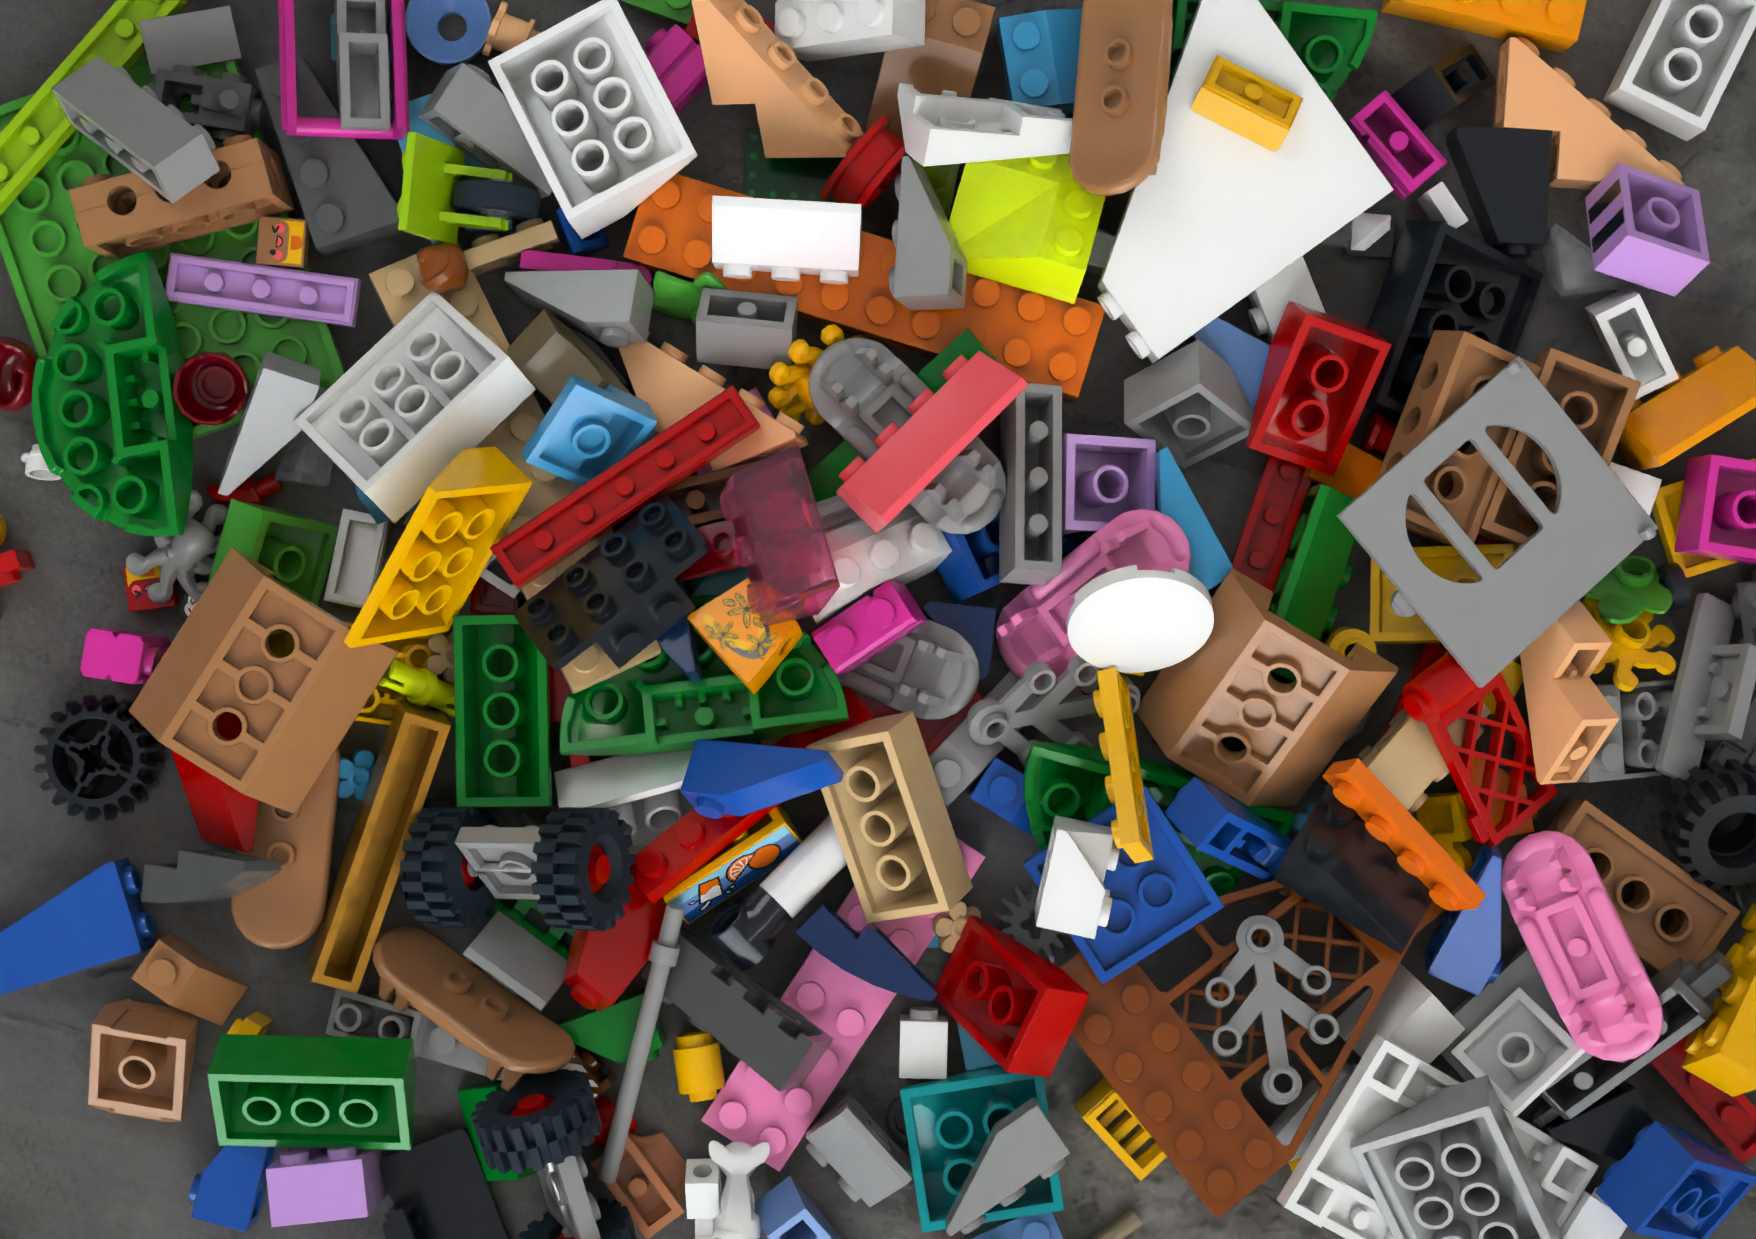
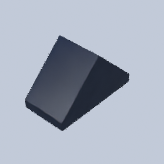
M933 601L925 604L922 609L932 621L957 631L971 644L979 660V680L983 681L988 677L996 608Z

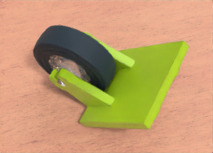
M408 132L406 148L402 154L404 174L402 194L397 204L398 230L439 243H454L457 245L458 227L508 231L509 219L529 220L537 218L540 207V193L532 188L513 184L514 173H506V170L465 166L466 151L417 132ZM456 209L469 214L456 213Z

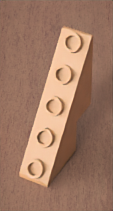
M691 0L712 105L755 104L765 158L845 157L864 135L859 123L854 117L844 112L829 95L826 86L819 79L813 77L798 61L792 48L785 42L780 41L764 23L761 14L744 0Z
M1521 36L1518 38L1510 37L1499 47L1493 128L1552 131L1549 187L1593 190L1618 162L1684 185L1681 181L1682 175L1676 167L1667 161H1658L1645 150L1647 145L1638 134L1628 129L1622 130L1610 119V111L1601 102L1593 98L1587 99L1574 88L1576 84L1569 74L1557 67L1552 69L1539 57L1540 52L1531 41Z
M665 341L660 349L649 342L628 343V346L619 348L637 398L649 403L657 420L655 430L659 433L726 390L723 388L727 380L726 378L703 364L698 372L684 364L688 355ZM741 388L738 393L759 422L761 428L710 461L713 471L786 455L809 445L807 439L800 435L805 426L782 412L778 414L776 419H773L761 411L765 405L764 401Z
M1580 600L1520 653L1536 778L1540 785L1576 783L1620 719L1590 679L1591 674L1612 644V641Z

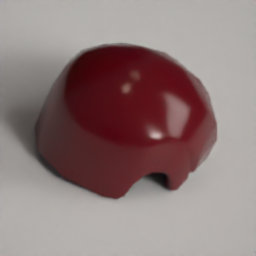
M1 336L0 408L8 411H18L32 402L33 377L38 356L33 348L26 343L14 338Z
M205 351L195 355L177 370L174 377L173 398L180 412L196 424H225L235 417L249 400L250 380L242 364L224 352Z

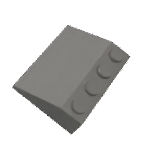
M1488 1075L1441 1089L1350 1143L1352 1154L1394 1239H1561V1232Z

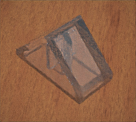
M1557 223L1547 228V244L1539 248L1547 303L1611 294L1627 287L1630 283L1629 281L1595 271L1591 249Z

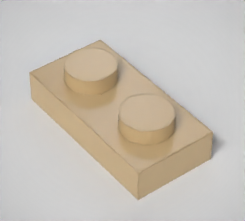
M535 218L515 227L517 232L502 238H499L498 234H489L477 238L471 242V249L463 251L466 256L468 270L474 273L476 277L520 261L521 252H524V249L547 252L561 247L563 244L557 227L551 220L544 223L542 218Z

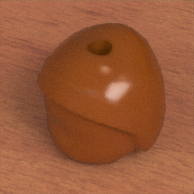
M440 243L424 247L417 252L421 276L420 283L427 290L444 293L460 291L465 287L468 278V265L462 248L454 243Z

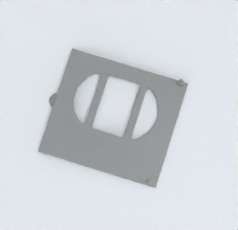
M1520 356L1502 368L1336 515L1397 588L1390 600L1393 612L1401 617L1418 614L1478 688H1483L1643 541L1653 539L1657 533L1655 530L1659 528ZM1502 426L1515 429L1533 439L1543 449L1552 464L1557 483V499L1553 513L1549 511L1487 435L1486 427ZM1467 440L1474 445L1539 525L1538 531L1496 569L1489 563L1424 483L1425 478ZM1410 495L1413 496L1477 574L1478 581L1476 583H1459L1442 578L1427 568L1418 558L1411 546L1406 529V507Z

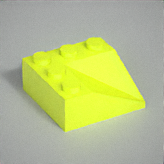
M1069 154L971 162L965 164L949 223L967 260V273L1075 304L1087 269L1106 196L1094 195L1081 188L1073 178L1069 166Z

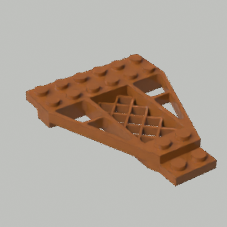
M1274 880L1219 896V899L1224 907L1288 888ZM1290 890L1291 895L1265 915L1278 922L1294 909L1292 934L1284 933V941H1291L1290 950L1295 954L1297 942L1324 945L1323 967L1328 972L1331 946L1358 949L1356 975L1329 972L1331 980L1353 983L1327 1004V991L1320 995L1319 1005L1305 1003L1318 1014L1331 1015L1366 986H1369L1372 990L1368 1002L1327 1076L1322 1074L1300 1046V1039L1308 1031L1299 1025L1289 1033L1290 1017L1284 1013L1283 1027L1287 1051L1293 1053L1320 1086L1317 1095L1289 1145L1280 1143L1241 1093V1086L1269 1064L1267 1052L1251 1064L1254 1038L1265 1039L1264 1032L1255 1031V1020L1249 1027V1030L1243 1035V1037H1248L1245 1064L1218 1061V1053L1213 1049L1211 1056L1191 1031L1215 1033L1221 1027L1222 1008H1217L1215 1026L1187 1023L1189 997L1205 998V991L1193 988L1221 967L1220 975L1232 961L1230 959L1239 952L1236 940L1232 941L1229 945L1221 946L1214 941L1201 923L1192 927L1211 951L1212 957L1169 992L1159 991L1137 963L1102 985L1080 951L1060 967L1090 994L1071 1035L1217 1220L1293 1159L1413 938L1418 932L1445 912L1446 909L1440 907L1434 901L1431 902L1402 954H1399L1338 917L1336 918L1355 941L1332 939L1334 915L1314 903L1303 902L1305 898ZM1300 909L1327 912L1325 938L1298 935ZM1260 930L1253 932L1251 936L1252 941L1257 938V947H1263V938L1269 939L1268 935ZM1366 953L1375 966L1363 974L1364 954ZM1254 964L1249 970H1254ZM1274 965L1275 973L1288 974L1287 990L1292 993L1294 976L1280 966ZM1254 970V979H1253V989H1254V988L1256 987V985H1257V984H1256V977H1255V970ZM1316 972L1308 974L1307 977L1321 978V988H1323L1324 978L1321 974ZM1219 984L1218 992L1210 991L1211 996L1217 999V1001L1226 1000L1228 993H1224L1225 986ZM1235 994L1232 1001L1243 1003L1248 996ZM1184 996L1181 1019L1171 1005ZM1322 1020L1316 1022L1315 1027H1316L1318 1024H1320V1023L1322 1022ZM1223 1032V1033H1221V1034L1232 1035V1034L1229 1033V1032ZM1221 1068L1242 1070V1072L1230 1080Z

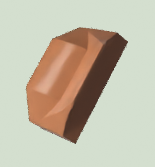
M664 1132L641 1137L629 1133L616 1182L604 1183L616 1200L621 1202V1206H627L633 1223L645 1239H649L686 1210L684 1198L686 1161ZM603 1153L594 1158L590 1163L597 1174L599 1173Z

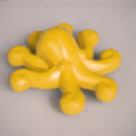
M835 324L827 325L821 331L820 339L829 348L834 343L844 340L843 330ZM856 335V336H853L852 338H865V337H863L862 335ZM797 339L789 347L788 357L795 362L793 365L787 366L780 361L771 367L769 377L777 386L769 392L768 400L775 408L780 409L779 413L782 412L797 422L800 419V414L805 411V418L812 425H820L825 420L816 411L809 395V376L813 364L823 350L817 347H809L804 339Z
M1585 597L1582 600V604L1612 641L1593 674L1600 673L1605 668V663L1612 662L1615 666L1613 673L1615 686L1624 692H1631L1638 685V678L1631 672L1633 666L1643 669L1655 668L1663 675H1670L1675 670L1676 661L1672 655L1664 651L1648 652L1657 645L1667 648L1675 641V635L1671 629L1664 625L1657 624L1650 629L1648 624L1654 618L1653 613L1643 610L1639 617L1630 623L1610 624L1600 617L1598 600Z

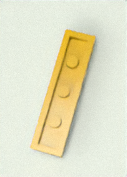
M1116 667L1097 671L1099 690L1093 691V700L1099 718L1104 720L1105 732L1099 733V743L1104 759L1109 761L1111 775L1105 776V787L1111 804H1115L1117 819L1111 820L1112 836L1118 849L1123 848L1136 864L1153 860L1154 857L1129 686Z

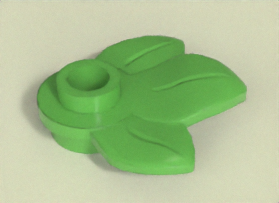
M656 271L653 283L655 293L652 308L668 316L690 318L696 324L702 289H728L721 280L710 272L702 273L694 279V282H690L661 271Z
M1637 555L1627 556L1584 595V597L1599 601V615L1610 624L1630 623L1637 619L1643 610L1655 614H1665L1671 607L1673 600L1671 591L1659 583V574L1656 572L1655 564L1650 559Z

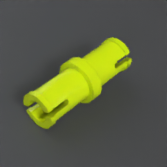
M394 658L390 665L391 667L387 669L378 683L379 686L387 687L407 696V700L414 705H429L447 713L451 717H455V708H453V705L455 706L454 685L438 679L434 671L427 668L417 670Z

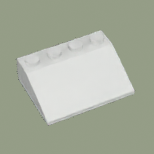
M601 0L488 61L561 209L581 239L626 216L698 156L618 0Z
M432 291L294 422L395 524L423 497L428 486L463 449L475 448L536 389L508 355L437 292Z

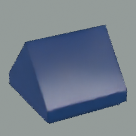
M561 208L556 210L555 221L569 255L586 257L610 246L603 228L581 239L568 222Z

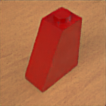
M635 880L634 885L628 886V892L631 894L629 904L622 905L625 914L622 919H615V927L606 929V931L575 930L563 982L572 989L570 991L572 997L587 1009H596L599 1012L613 1005L648 961L652 941L659 937L666 904L661 900L653 904Z

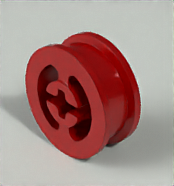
M883 115L864 133L832 173L821 190L819 198L824 202L832 198L837 203L861 204L862 217L894 181L897 174L901 172L902 156H909L905 152L904 140L889 128L891 119Z

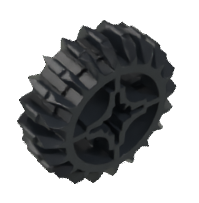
M112 694L103 695L100 701H98L95 695L83 696L82 706L76 700L68 701L65 703L66 714L58 711L50 715L56 729L42 727L39 731L40 735L49 741L48 745H37L33 750L38 755H45L46 762L35 765V772H47L49 779L41 783L40 788L43 791L57 789L51 802L55 806L62 805L69 800L67 806L68 815L76 816L84 811L86 821L97 820L100 813L105 821L115 820L118 810L123 815H129L135 811L133 801L139 804L147 803L150 798L143 786L152 789L159 786L160 781L150 773L151 770L156 771L165 768V762L153 760V753L163 751L165 745L160 742L151 743L150 737L153 735L145 727L143 728L142 724L129 712L133 704L131 700H121L116 706V700ZM102 719L108 721L105 729L98 731L92 741L86 738L78 739L73 736L82 725L90 720ZM125 735L132 747L133 761L129 760L122 752V741ZM102 749L101 757L107 760L106 763L108 765L97 766L99 759L91 751ZM67 754L77 763L78 772L75 779L69 770ZM107 775L113 777L122 776L127 779L118 791L109 796H99L92 793L95 785L102 784Z

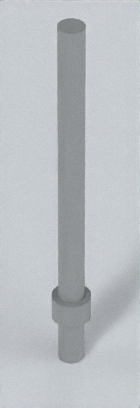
M666 905L659 937L652 941L648 957L652 964L597 1177L606 1183H615L618 1176L671 967L676 966L681 946L677 944L685 913V908L679 905Z

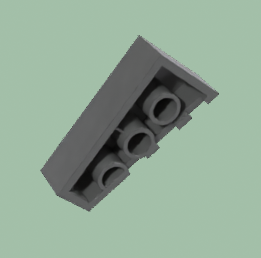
M300 54L296 55L297 116L340 118L339 107L313 67ZM278 61L255 69L316 250L330 258L403 233L404 231L398 230V200L359 138L285 136V130H281L280 62Z
M680 928L677 944L681 948L676 966L670 968L662 1001L670 1005L674 1003L686 1013L685 1018L691 1024L704 1032H709L722 1043L726 1050L745 1062L779 1092L802 1086L834 1038L690 931ZM649 961L640 974L646 981L648 980L651 961Z

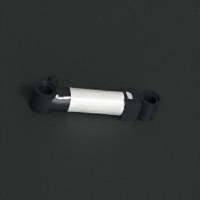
M830 814L747 898H738L711 925L708 932L709 938L740 970H747L758 964L772 949L775 943V936L847 865Z

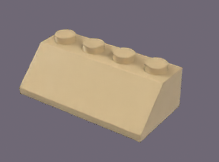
M913 711L868 720L811 743L806 747L812 750L828 751L844 772L842 782L824 787L821 791L867 923L950 911L973 888Z

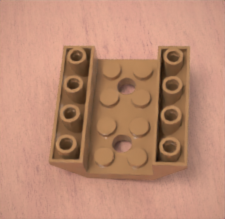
M232 547L132 704L129 712L158 742L235 790L295 814L399 651L385 642L349 648L344 643L351 629L349 625L273 578L274 572ZM276 629H284L294 638V650L287 657L275 655L269 647L270 635ZM223 712H231L240 718L242 731L236 739L224 738L217 730V719Z
M1231 568L1211 597L1214 626L1209 638L1198 651L1187 659L1160 670L1140 699V705L1136 713L1168 759L1245 805L1296 806L1397 674L1399 667L1359 643H1356L1347 657L1268 611L1273 592ZM1278 667L1287 668L1295 674L1296 680L1288 684L1280 683L1272 677L1270 671ZM1228 736L1239 738L1244 742L1246 748L1237 752L1230 751L1223 746L1221 739Z

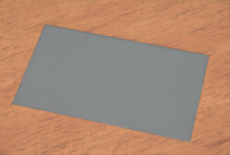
M230 5L139 21L151 74H155L157 69L171 71L174 69V65L194 67L242 58Z

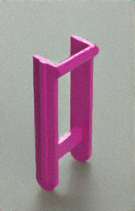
M278 0L281 130H285V136L403 140L404 135L410 132L404 0H385L388 1L393 120H390V131L341 129L340 118L297 116L294 0Z

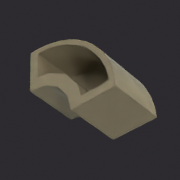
M545 308L507 348L514 364L534 388L543 393L552 404L572 375L604 390L608 385H611L631 394L605 361L575 332Z

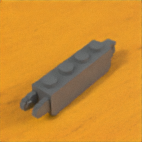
M1719 950L1696 965L1691 960L1685 962L1680 956L1650 978L1663 1008V1027L1659 1039L1652 1048L1637 1058L1625 1061L1603 1060L1585 1051L1540 1094L1545 1101L1533 1110L1528 1122L1539 1129L1559 1115L1564 1120L1574 1118L1706 1022L1713 1013L1714 1001L1721 995L1722 991L1718 987L1732 976V963Z

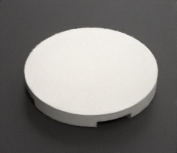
M1132 565L1106 572L1085 584L1074 595L1075 602L1070 608L1066 621L1069 642L1082 659L1102 669L1116 667L1118 672L1141 673L1172 666L1198 651L1212 632L1214 612L1207 588L1191 574L1177 568H1172L1170 572L1159 570L1138 571L1137 565Z

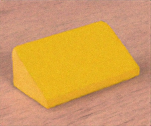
M1217 55L1194 99L1191 109L1271 151H1277L1289 133L1304 98Z

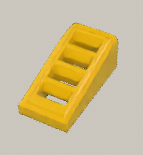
M1105 1077L1100 1079L1074 1104V1108L1140 1181L1166 1158V1155L1156 1142L1150 1145L1137 1159L1134 1160L1131 1157L1151 1137L1143 1126L1122 1146L1118 1143L1135 1126L1141 1125V1123ZM1126 1109L1129 1113L1107 1131L1106 1127Z

